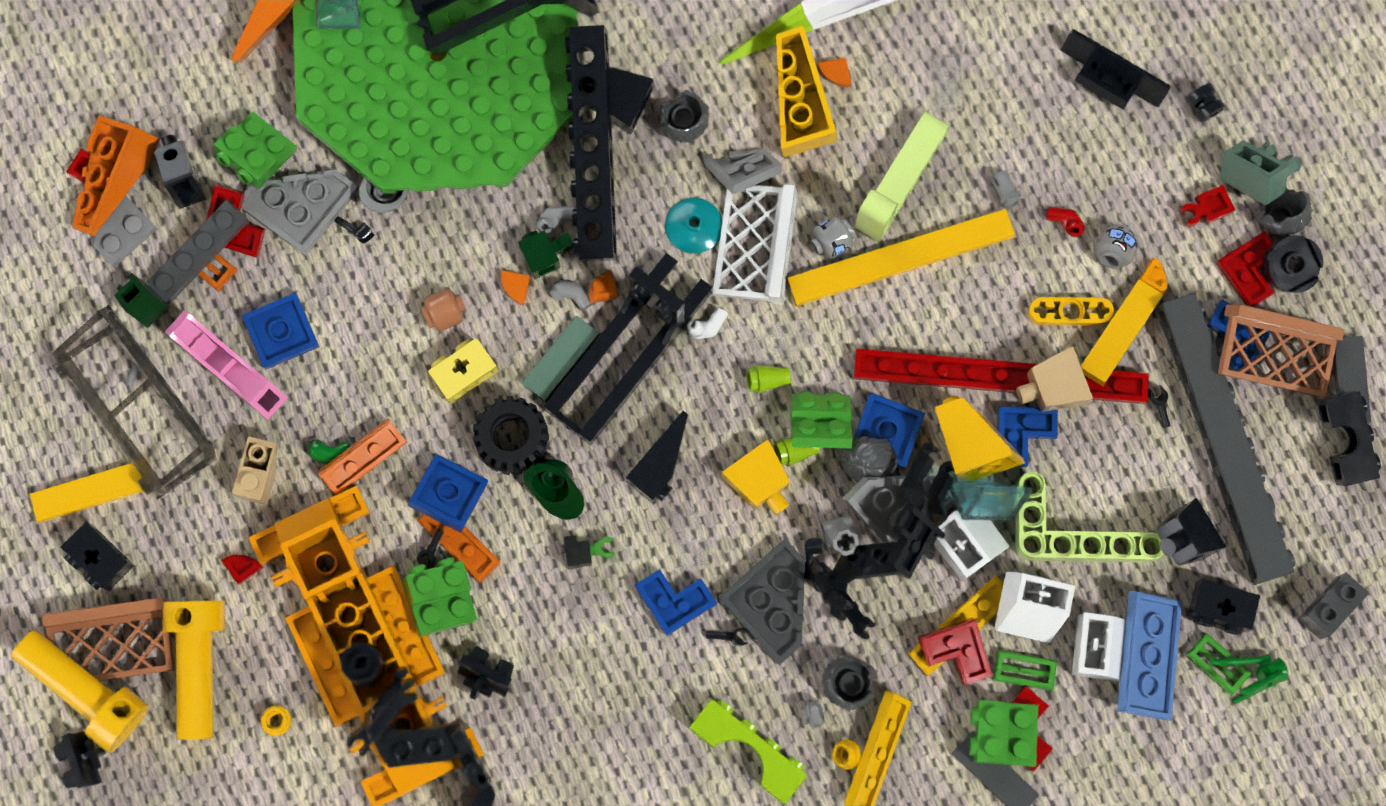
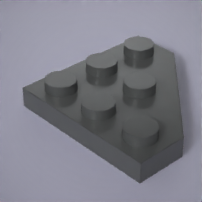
M786 538L719 597V600L778 665L782 664L802 645L805 559Z

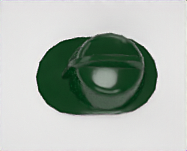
M546 456L540 463L532 465L526 470L524 475L526 487L550 514L560 519L571 520L577 518L583 512L585 506L584 497L573 482V472L568 464Z

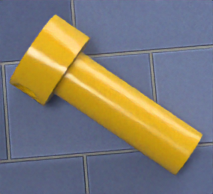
M225 600L163 602V632H176L177 740L214 738L213 631H225Z
M36 629L29 632L11 654V658L90 722L85 730V735L108 754L116 750L130 736L150 708L149 704L128 687H123L116 693L111 691Z

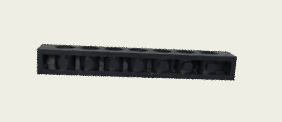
M604 25L569 27L570 36H565L566 53H570L571 64L566 65L567 82H571L572 93L567 95L568 110L573 111V122H569L568 131L570 140H574V151H570V167L575 169V180H571L572 198H576L577 208L572 209V223L574 227L577 226L578 238L573 239L574 255H578L579 260L582 262L617 261L608 30ZM591 51L594 53L591 63H580L581 55L584 52ZM587 80H593L595 82L594 90L587 94L582 93V84ZM588 109H595V119L592 122H583V113ZM588 138H596L597 147L593 151H585L584 142ZM591 166H596L599 170L597 178L592 181L586 180V170ZM592 195H598L600 199L599 206L593 210L587 209V199ZM592 224H599L601 227L600 235L595 239H590L587 235L588 228Z

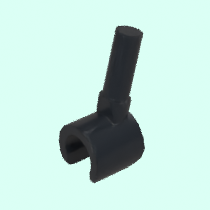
M339 216L335 219V223L349 230L362 244L367 243L375 236L365 222L356 228L353 224Z
M1159 385L1161 395L1154 398L1152 390L1148 388V397L1159 410L1163 428L1170 427L1165 405L1168 400L1167 391Z
M437 528L430 545H428L426 550L419 552L417 555L418 564H420L424 555H430L431 562L427 568L431 569L435 565L436 558L434 553L444 533L442 529Z
M811 538L805 542L806 562L804 579L810 580L808 574L812 571L813 554H822L823 552L822 540L820 538Z
M743 627L733 632L707 631L706 639L731 641L732 644L739 647L748 644V642H739L736 639V634L738 632L748 633L749 631Z

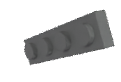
M225 200L146 283L165 303L170 304L250 221L231 201Z

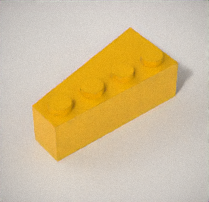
M804 26L776 34L781 151L783 158L837 142L838 137Z

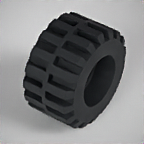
M506 396L507 400L501 401L500 398L494 400L495 403L490 406L488 403L484 406L485 411L483 413L479 412L476 417L477 424L473 426V440L480 457L492 470L496 472L498 470L502 471L506 475H510V472H515L518 475L522 474L523 470L528 469L536 462L540 463L542 461V455L548 449L549 433L544 416L532 402L529 404L524 398L519 397V400H516L513 396ZM514 420L525 424L529 437L521 448L515 451H504L496 446L494 434L502 423Z

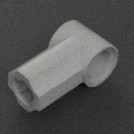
M850 515L821 522V529L827 548L833 547L835 551L841 552L843 556L854 553V549L859 545V540Z

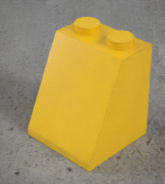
M959 396L948 397L942 400V405L935 407L957 476L970 483L1025 464L1023 457L977 407L965 398H959Z

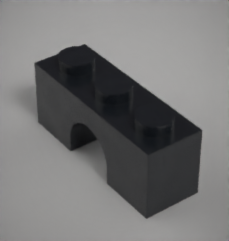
M1349 391L1316 399L1322 428L1333 429L1341 427L1346 431L1349 438L1348 446L1344 452L1329 457L1336 485L1350 486L1380 478L1379 470L1381 469V463L1378 455L1374 453L1372 445L1374 433L1372 427L1367 423L1365 415L1367 413V403L1365 398L1361 396L1360 391Z

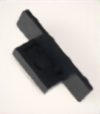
M1075 29L1071 30L1061 48L1063 53L1084 64L1074 81L1123 110L1133 94L1155 107H1159L1171 88L1168 83Z

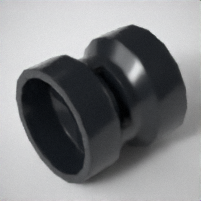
M1211 83L1199 87L1186 97L1189 104L1196 108V115L1201 123L1215 117L1226 108L1222 100L1216 98V90Z

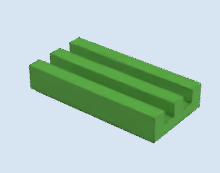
M1206 632L1195 643L1193 648L1188 651L1186 656L1230 696H1233L1252 673L1242 664L1232 665L1242 674L1238 678L1225 665H1214L1234 683L1231 686L1196 654L1199 651L1209 661L1217 659L1203 647L1205 643L1211 646L1223 658L1235 657Z
M997 651L993 681L1053 691L1057 668L1056 660ZM1003 658L1050 666L1049 672L1007 665L1003 664ZM1001 670L1048 678V683L1001 675Z

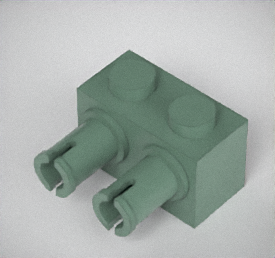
M1242 140L1224 152L1220 180L1256 201L1267 205L1285 193L1287 177L1299 171L1301 163L1297 157L1293 158L1292 154L1286 156L1282 161L1277 159V148L1274 144L1270 146V142H1266L1257 148Z

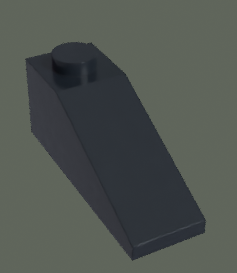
M682 411L626 476V482L652 504L657 499L662 502L673 489L669 485L673 481L688 420V414L685 411Z

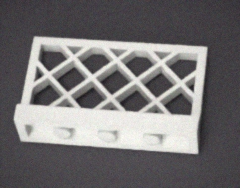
M783 185V188L751 186L740 191L747 193L751 200L739 210L733 203L734 194L727 189L713 295L771 301L772 304L784 305L798 199L795 185ZM767 194L778 195L777 204L768 212L758 202ZM756 204L764 215L750 224L743 216V213ZM733 208L735 213L731 215V209ZM774 213H775V220H773V219L771 218V216H772ZM740 217L747 225V228L734 237L729 231V224ZM768 219L774 226L773 232L765 239H762L755 228ZM752 231L760 243L746 252L738 241ZM728 235H729V237H730L732 240H730V241L727 243V238H728ZM772 240L770 249L767 243H769ZM736 244L744 255L730 265L725 258V252ZM762 247H765L770 253V257L765 264L759 267L751 256ZM748 259L756 271L743 280L735 271V268ZM724 263H725L728 268H726V269L723 271V267H724ZM768 268V272H767V276H766V275L763 273V271H765V270ZM730 272L740 281L731 290L721 289L722 278ZM760 274L766 281L765 293L752 292L747 284ZM744 287L747 291H739V290Z

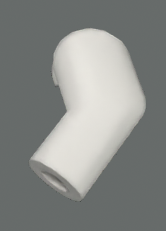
M716 307L708 320L696 321V319L689 321L687 331L694 339L714 337L727 318L728 313Z

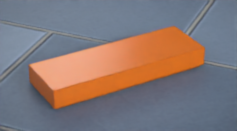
M387 418L317 473L334 495H338L405 445L407 441L390 419Z
M424 514L417 520L432 536H434L437 528L444 531L439 543L458 562L463 561L465 569L479 583L501 563L466 526L462 532H459Z

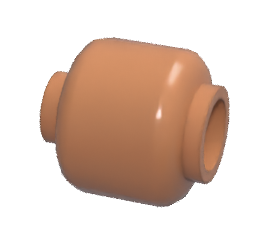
M443 289L425 297L424 306H421L429 328L434 327L437 331H444L463 321L461 312L465 311L466 307L460 294L454 296L450 289Z

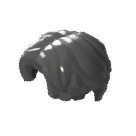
M685 90L674 101H663L660 104V127L671 140H676L680 143L694 141L704 133L709 125V107L696 93Z
M1285 188V193L1269 204H1260V213L1257 214L1256 220L1272 234L1286 236L1297 234L1305 229V226L1309 224L1312 218L1311 212L1313 209L1311 208L1310 197L1304 191L1296 192L1295 190Z
M869 436L852 438V449L842 448L844 456L841 460V466L846 474L857 483L863 477L892 476L897 467L896 452L886 438L875 439Z
M852 656L832 660V663L827 664V668H825L822 675L823 692L831 703L847 711L864 707V705H867L876 697L872 683L875 678V669L872 665Z

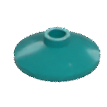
M687 198L679 201L671 208L666 218L665 229L670 242L676 248L686 253L697 254L708 251L716 245L721 236L723 221L718 209L709 201L701 198ZM697 219L700 224L697 227H692L689 225V221Z

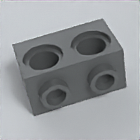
M1346 572L1336 576L1298 620L1320 640L1330 637L1366 598L1369 592Z

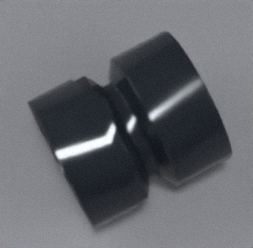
M362 642L348 647L343 653L340 662L342 672L346 678L358 686L366 688L376 686L382 682L388 668L383 654L370 644Z

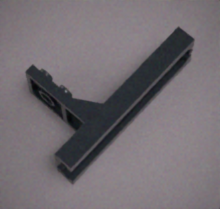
M410 0L415 14L420 18L418 26L424 29L425 34H423L427 50L436 55H440L542 4H570L578 12L581 11L589 17L600 13L595 0H505L434 35L428 15L457 0Z
M668 253L662 257L649 275L637 266L629 275L630 291L621 310L544 405V410L566 425L567 429L575 432L577 436L590 446L712 293L713 287L703 279L699 280L684 301L662 286L661 283L678 263ZM648 305L665 322V325L581 429L566 418L560 410L641 308Z

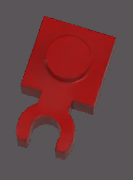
M1223 185L1197 195L1195 198L1197 205L1188 203L1179 210L1180 214L1191 212L1194 216L1193 219L1185 224L1186 227L1195 226L1202 217L1209 224L1235 212V208Z

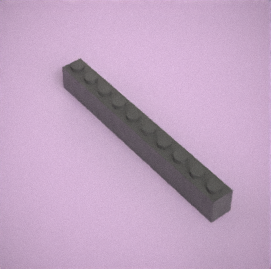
M1196 293L1163 302L1156 310L1253 585L1294 573L1295 559L1292 552L1286 549L1283 540L1285 538L1284 528L1280 521H1276L1273 512L1275 510L1274 500L1271 494L1265 490L1263 484L1265 482L1264 472L1261 466L1255 462L1253 456L1255 454L1254 444L1251 438H1247L1243 428L1245 426L1244 416L1241 410H1237L1233 400L1235 399L1234 388L1230 382H1227L1225 375L1218 374L1221 355H1217L1214 347L1216 343L1212 328L1207 327L1204 318L1206 316L1204 304L1201 300L1197 299Z

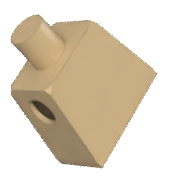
M1073 346L1032 367L1027 373L1030 383L1016 387L1021 404L1037 400L1041 412L1084 406L1093 399Z

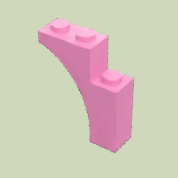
M186 310L165 331L168 336L267 420L288 398L273 383L227 347Z

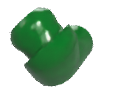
M317 439L312 440L308 444V454L313 460L327 465L350 446L345 441L332 448L322 444Z

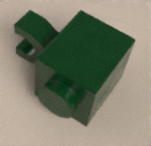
M545 230L539 233L538 231H532L524 235L522 241L518 242L520 251L534 280L561 268L557 255L573 249V242L568 233L550 242Z
M131 273L128 276L131 280L125 286L120 284L117 287L118 292L114 296L128 314L148 328L169 307L150 286Z

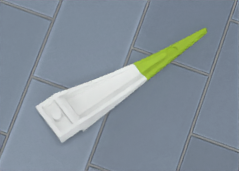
M803 0L721 59L720 63L726 64L776 45V34L800 26H804L807 33L896 0Z

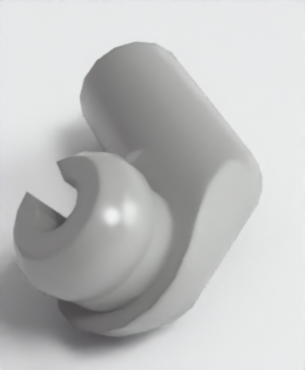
M559 280L550 289V294L555 300H562L564 297L572 298L581 311H585L593 305V303L589 302L587 293L578 283Z

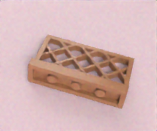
M1242 304L1226 305L1224 316L1229 317L1218 374L1316 397H1326L1337 341H1343L1345 329ZM1237 324L1245 326L1250 335L1249 338L1239 343L1235 336ZM1266 331L1271 332L1276 341L1268 349H1265L1259 339V336ZM1294 337L1298 340L1302 349L1291 355L1285 343ZM1253 341L1260 354L1250 361L1243 348ZM1319 343L1326 345L1324 357L1317 361L1311 349ZM1280 348L1286 360L1276 367L1269 354ZM1238 353L1244 366L1237 371L1229 370L1231 356ZM1306 354L1312 366L1302 373L1295 360ZM1264 359L1270 372L1263 377H1259L1253 366ZM1290 365L1296 378L1289 383H1285L1279 372ZM1314 371H1316L1320 378L1317 390L1311 389L1305 379Z
M161 597L42 615L47 639L56 645L55 633L67 632L75 638L65 651L68 656L79 642L92 651L81 665L84 669L95 655L108 663L100 675H93L99 681L175 670L171 632H163V602H169L166 598ZM161 618L162 631L155 639L142 630L150 619ZM136 621H142L139 626L133 623ZM123 623H127L135 629L125 644L113 635L117 627ZM112 625L108 631L102 627ZM97 627L105 635L94 648L82 638L90 628ZM75 630H82L78 635L73 632ZM139 633L152 642L142 656L129 647ZM109 638L122 647L112 660H109L99 652ZM162 638L164 641V646L159 643V641ZM157 646L165 652L166 665L154 667L145 659ZM126 650L138 659L133 668L128 671H124L116 665V662ZM142 663L148 666V668L138 669ZM112 668L118 671L114 673H109V671Z

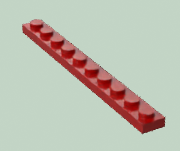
M856 348L853 379L1017 393L1016 387L1030 383L1027 373L1038 364ZM1113 371L1104 386L1085 376L1093 397L1092 400L1135 404L1147 403L1149 373Z

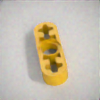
M1039 297L1028 308L1029 319L1032 323L1039 326H1103L1114 315L1112 303L1108 299L1100 297ZM1040 304L1043 305L1044 310H1054L1055 304H1058V319H1054L1055 313H1047L1044 318H1040V314L1035 313L1034 310H1037ZM1068 304L1074 305L1078 309V317L1075 319L1066 318L1063 314V307ZM1084 304H1087L1086 310H1095L1098 305H1101L1102 310L1107 311L1102 319L1098 318L1097 313H1088L1087 319H1083L1085 314Z

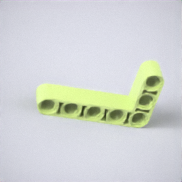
M924 112L876 191L872 189L864 200L858 212L854 226L855 229L877 242L881 241L899 212L898 210L902 207L926 168L927 163H929L948 132L950 125L928 112Z
M1031 471L1022 475L1015 484L1016 553L1024 560L1149 563L1164 554L1160 549L1161 538L1157 533L1046 531V484L1044 478L1039 473ZM1025 480L1034 482L1037 487L1036 493L1030 494L1026 492L1023 488V482ZM1024 510H1033L1037 515V522H1027L1023 516ZM1025 539H1033L1037 543L1036 553H1030L1024 548ZM1055 539H1061L1066 543V553L1062 554L1055 550L1053 545ZM1085 540H1092L1096 544L1097 550L1095 554H1089L1085 551L1083 546ZM1115 540L1122 541L1126 545L1125 554H1118L1114 550L1113 544ZM1145 541H1151L1155 545L1156 552L1154 555H1149L1144 551L1143 544Z

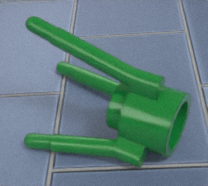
M1269 654L1260 657L1210 660L1211 665L1260 664V667L1256 669L1259 681L1241 689V695L1233 699L1235 704L1250 698L1266 688L1276 686L1277 683L1288 680L1289 676L1284 661L1281 658L1272 660Z

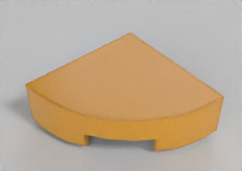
M1153 257L1139 280L1162 294L1166 292L1167 279L1164 267L1157 258Z

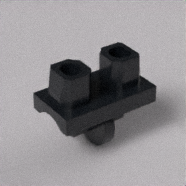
M475 646L468 656L463 654L457 671L458 674L466 677L463 685L472 689L469 698L476 700L479 694L490 698L493 692L506 697L510 689L514 665L505 660H499L495 669L486 666L485 663L489 658V653L478 646Z
M85 731L74 734L68 733L61 736L62 741L53 747V751L59 762L69 761L71 770L63 773L62 777L65 787L67 789L74 787L79 789L102 783L98 771L102 767L98 757L105 755L106 751L102 748L95 749L94 742L91 739L88 740Z

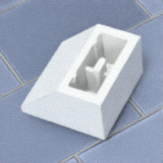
M974 499L948 516L947 520L939 526L946 534L944 539L937 537L934 543L935 547L962 582L1010 547Z
M1006 572L994 630L1050 643L1070 615L1075 586L1025 573Z
M1087 612L1077 616L1072 675L1120 682L1125 619Z

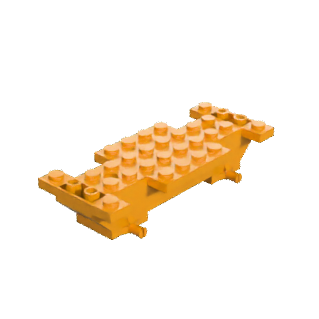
M356 485L338 495L326 498L248 537L262 566L283 555L285 556L287 569L273 576L271 575L272 583L277 588L290 580L294 581L299 586L304 599L309 605L285 619L334 726L338 727L357 717L360 718L363 724L364 717L378 701V696L382 695L394 681L393 675L396 669L403 666L408 668V674L402 679L410 677L414 679L413 687L405 693L417 692L418 699L410 705H405L396 716L397 719L394 722L392 721L390 725L395 728L396 723L400 719L406 718L410 722V729L437 726L432 714L448 708V705L444 702L443 695L426 703L419 687L446 674L429 636L418 638L402 579L396 566L393 565L367 577L355 549L370 543V539L366 531L349 538L344 526L371 514L359 487ZM332 557L334 559V567L328 572H322L320 569L322 560ZM360 642L370 644L380 651L385 657L388 667L382 682L369 688L360 687L346 678L340 664L345 650L351 645ZM471 727L466 729L465 732L469 740L471 739L479 758L484 756V752ZM356 740L352 744L354 747L349 749L352 754L357 752L364 742ZM372 741L370 748L376 753L381 766L385 770L361 781V784L371 806H383L462 766L458 758H453L443 762L388 768Z

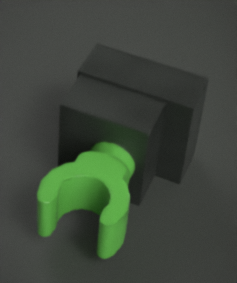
M576 535L564 537L568 570L591 566V556H601L604 559L613 558L614 552L606 553L602 550V545L604 543H611L612 538L604 537L597 543L589 544V540L577 542Z

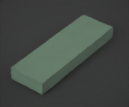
M576 315L524 379L522 385L546 402L598 338L599 332Z

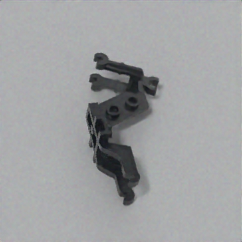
M930 442L920 447L914 462L900 486L912 505L906 504L892 528V531L899 536L897 542L858 545L854 549L853 554L846 556L841 554L833 570L824 562H821L819 565L823 568V572L819 571L815 575L812 572L808 574L810 580L822 593V598L830 604L831 615L839 621H845L848 618L853 625V632L862 639H868L870 636L865 632V628H873L876 624L869 617L861 613L856 601L853 602L848 595V583L854 579L900 575L910 580L922 557L930 560L933 559L934 554L930 550L937 537L944 539L946 535L939 526L948 518L943 500L954 482V478L949 472L955 471L951 461L944 462L939 467L938 473L927 493L925 492L923 482L934 463L929 454L938 452V448Z
M403 666L396 669L393 675L394 681L382 695L378 696V701L366 714L364 722L359 729L351 732L346 738V746L350 748L356 740H362L364 744L358 751L359 755L363 757L370 750V744L373 741L388 768L443 762L458 758L462 766V773L469 784L468 788L460 796L462 806H492L495 799V791L491 785V778L459 719L447 725L398 730L390 725L392 721L394 722L397 719L396 716L405 705H410L418 699L417 692L405 693L414 685L413 678L402 679L408 674V668Z

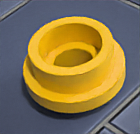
M271 706L261 716L263 730L272 736L285 734L292 723L289 711L282 706ZM275 715H279L282 718L281 724L277 727H274L271 723Z
M844 739L836 744L832 751L834 763L844 770L856 768L861 758L860 748L857 743L851 739Z

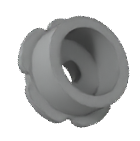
M807 699L805 702L806 706L801 707L803 721L805 725L810 724L812 728H817V725L825 723L821 703L819 700L810 702Z

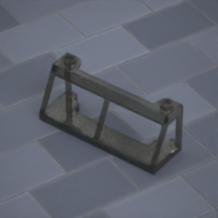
M110 305L99 310L51 353L55 360L52 367L61 380L67 377L85 399L138 471L141 478L137 482L146 495L152 493L158 500L217 460L211 440ZM102 319L105 327L103 330L66 353L67 348ZM107 335L120 348L124 349L146 379L143 384L112 411H109L72 361L73 357ZM150 386L188 435V439L195 448L191 454L162 479L157 476L115 419L121 411ZM200 456L203 461L167 484L195 458Z

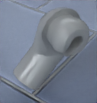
M575 206L548 207L537 220L536 226L538 231L545 230L546 234H548L561 221L572 220V209H575Z

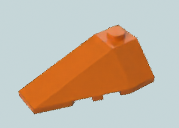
M258 0L230 60L242 63L293 10V7L300 0Z
M98 116L87 143L86 151L90 153L88 167H83L81 177L86 178L84 191L77 198L73 229L92 236L96 235L149 166L159 138L135 126Z

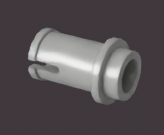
M1006 170L990 177L989 180L1001 199L999 202L1001 206L1010 209L1021 202V193L1019 191L1016 192Z

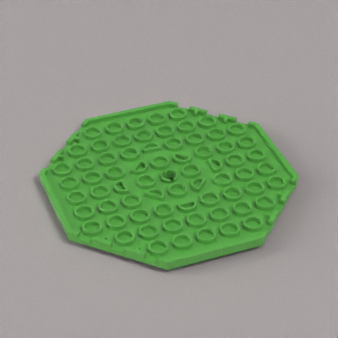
M300 0L293 7L297 121L383 194L395 193V191L399 190L421 192L437 191L436 188H454V190L476 189L478 186L491 185L507 187L573 118V111L568 110L567 95L572 93L571 82H567L566 65H570L571 60L570 53H566L565 36H570L569 27H578L577 9L570 4H542L446 51V57L441 61H434L430 58L431 52L427 50L423 34H425L424 29L418 26L420 18L415 14L410 0ZM457 0L428 15L433 33L435 35L505 0Z

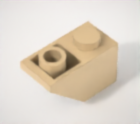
M248 436L232 491L235 497L267 506L276 472L277 443Z

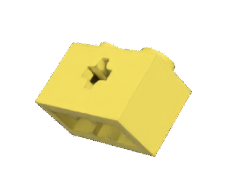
M477 338L472 341L470 339L463 341L455 348V353L447 358L446 356L438 358L431 364L432 368L428 370L429 375L450 405L499 372L496 364ZM459 364L463 367L466 366L467 372L465 374L458 371L457 366Z

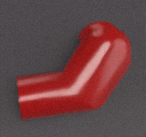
M1047 207V221L1060 222L1066 232L1072 237H1079L1083 234L1085 225L1075 210Z

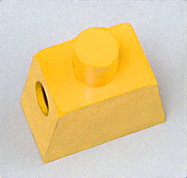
M768 439L722 472L721 477L755 510L764 503H767L774 514L778 515L790 506L781 493L782 490L789 486L790 482Z

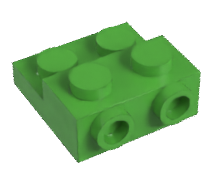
M252 111L237 127L232 125L213 144L214 158L223 167L229 166L236 172L237 177L244 184H251L259 190L297 151V146Z
M809 391L791 394L792 447L852 449L850 395H842L839 392L820 395L812 394Z
M447 558L437 562L438 567L427 569L426 565H419L409 569V574L403 578L402 583L418 638L472 624L478 620L469 593L471 586L463 561L455 562L454 558Z
M977 701L976 707L972 706L970 713V724L975 725V737H970L969 755L974 756V763L1036 767L1038 705Z

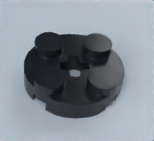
M1298 235L1283 236L1273 242L1270 248L1263 254L1266 277L1280 292H1305L1311 289L1320 278L1318 275L1320 268H1323V255L1318 245L1311 239ZM1290 258L1299 260L1295 272L1288 267Z

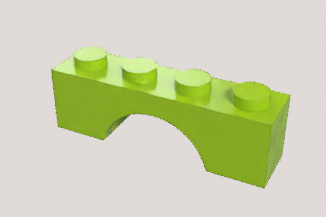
M711 699L689 729L712 748L727 741H737L751 747L759 756L762 764L763 774L760 786L785 805L808 776L803 772L805 766L795 757L791 756L787 759L779 753L782 747L771 738L767 737L763 740L755 734L758 728L746 718H743L741 722L731 714L734 709L725 701L719 699L718 702H715Z

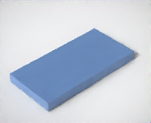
M1136 591L1128 592L1117 712L1160 720H1172L1182 601Z

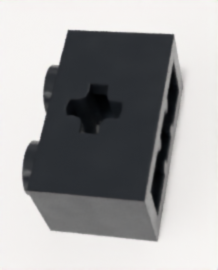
M87 521L60 547L67 553L63 558L74 569L77 570L81 567L87 573L84 579L96 590L101 587L104 590L110 591L135 566L93 524ZM94 553L98 554L97 557L100 560L97 564L93 563L94 560L91 557Z
M1201 579L1195 582L1187 616L1195 618V623L1198 625L1213 627V624L1224 626V632L1241 636L1242 632L1253 630L1261 595ZM1224 603V608L1228 609L1229 612L1222 615V609L1217 608V606Z

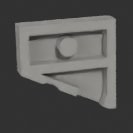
M767 149L751 150L749 152H730V158L713 159L712 154L703 156L706 168L732 194H736L782 173V164Z
M125 196L99 229L93 246L115 268L152 235L157 228Z

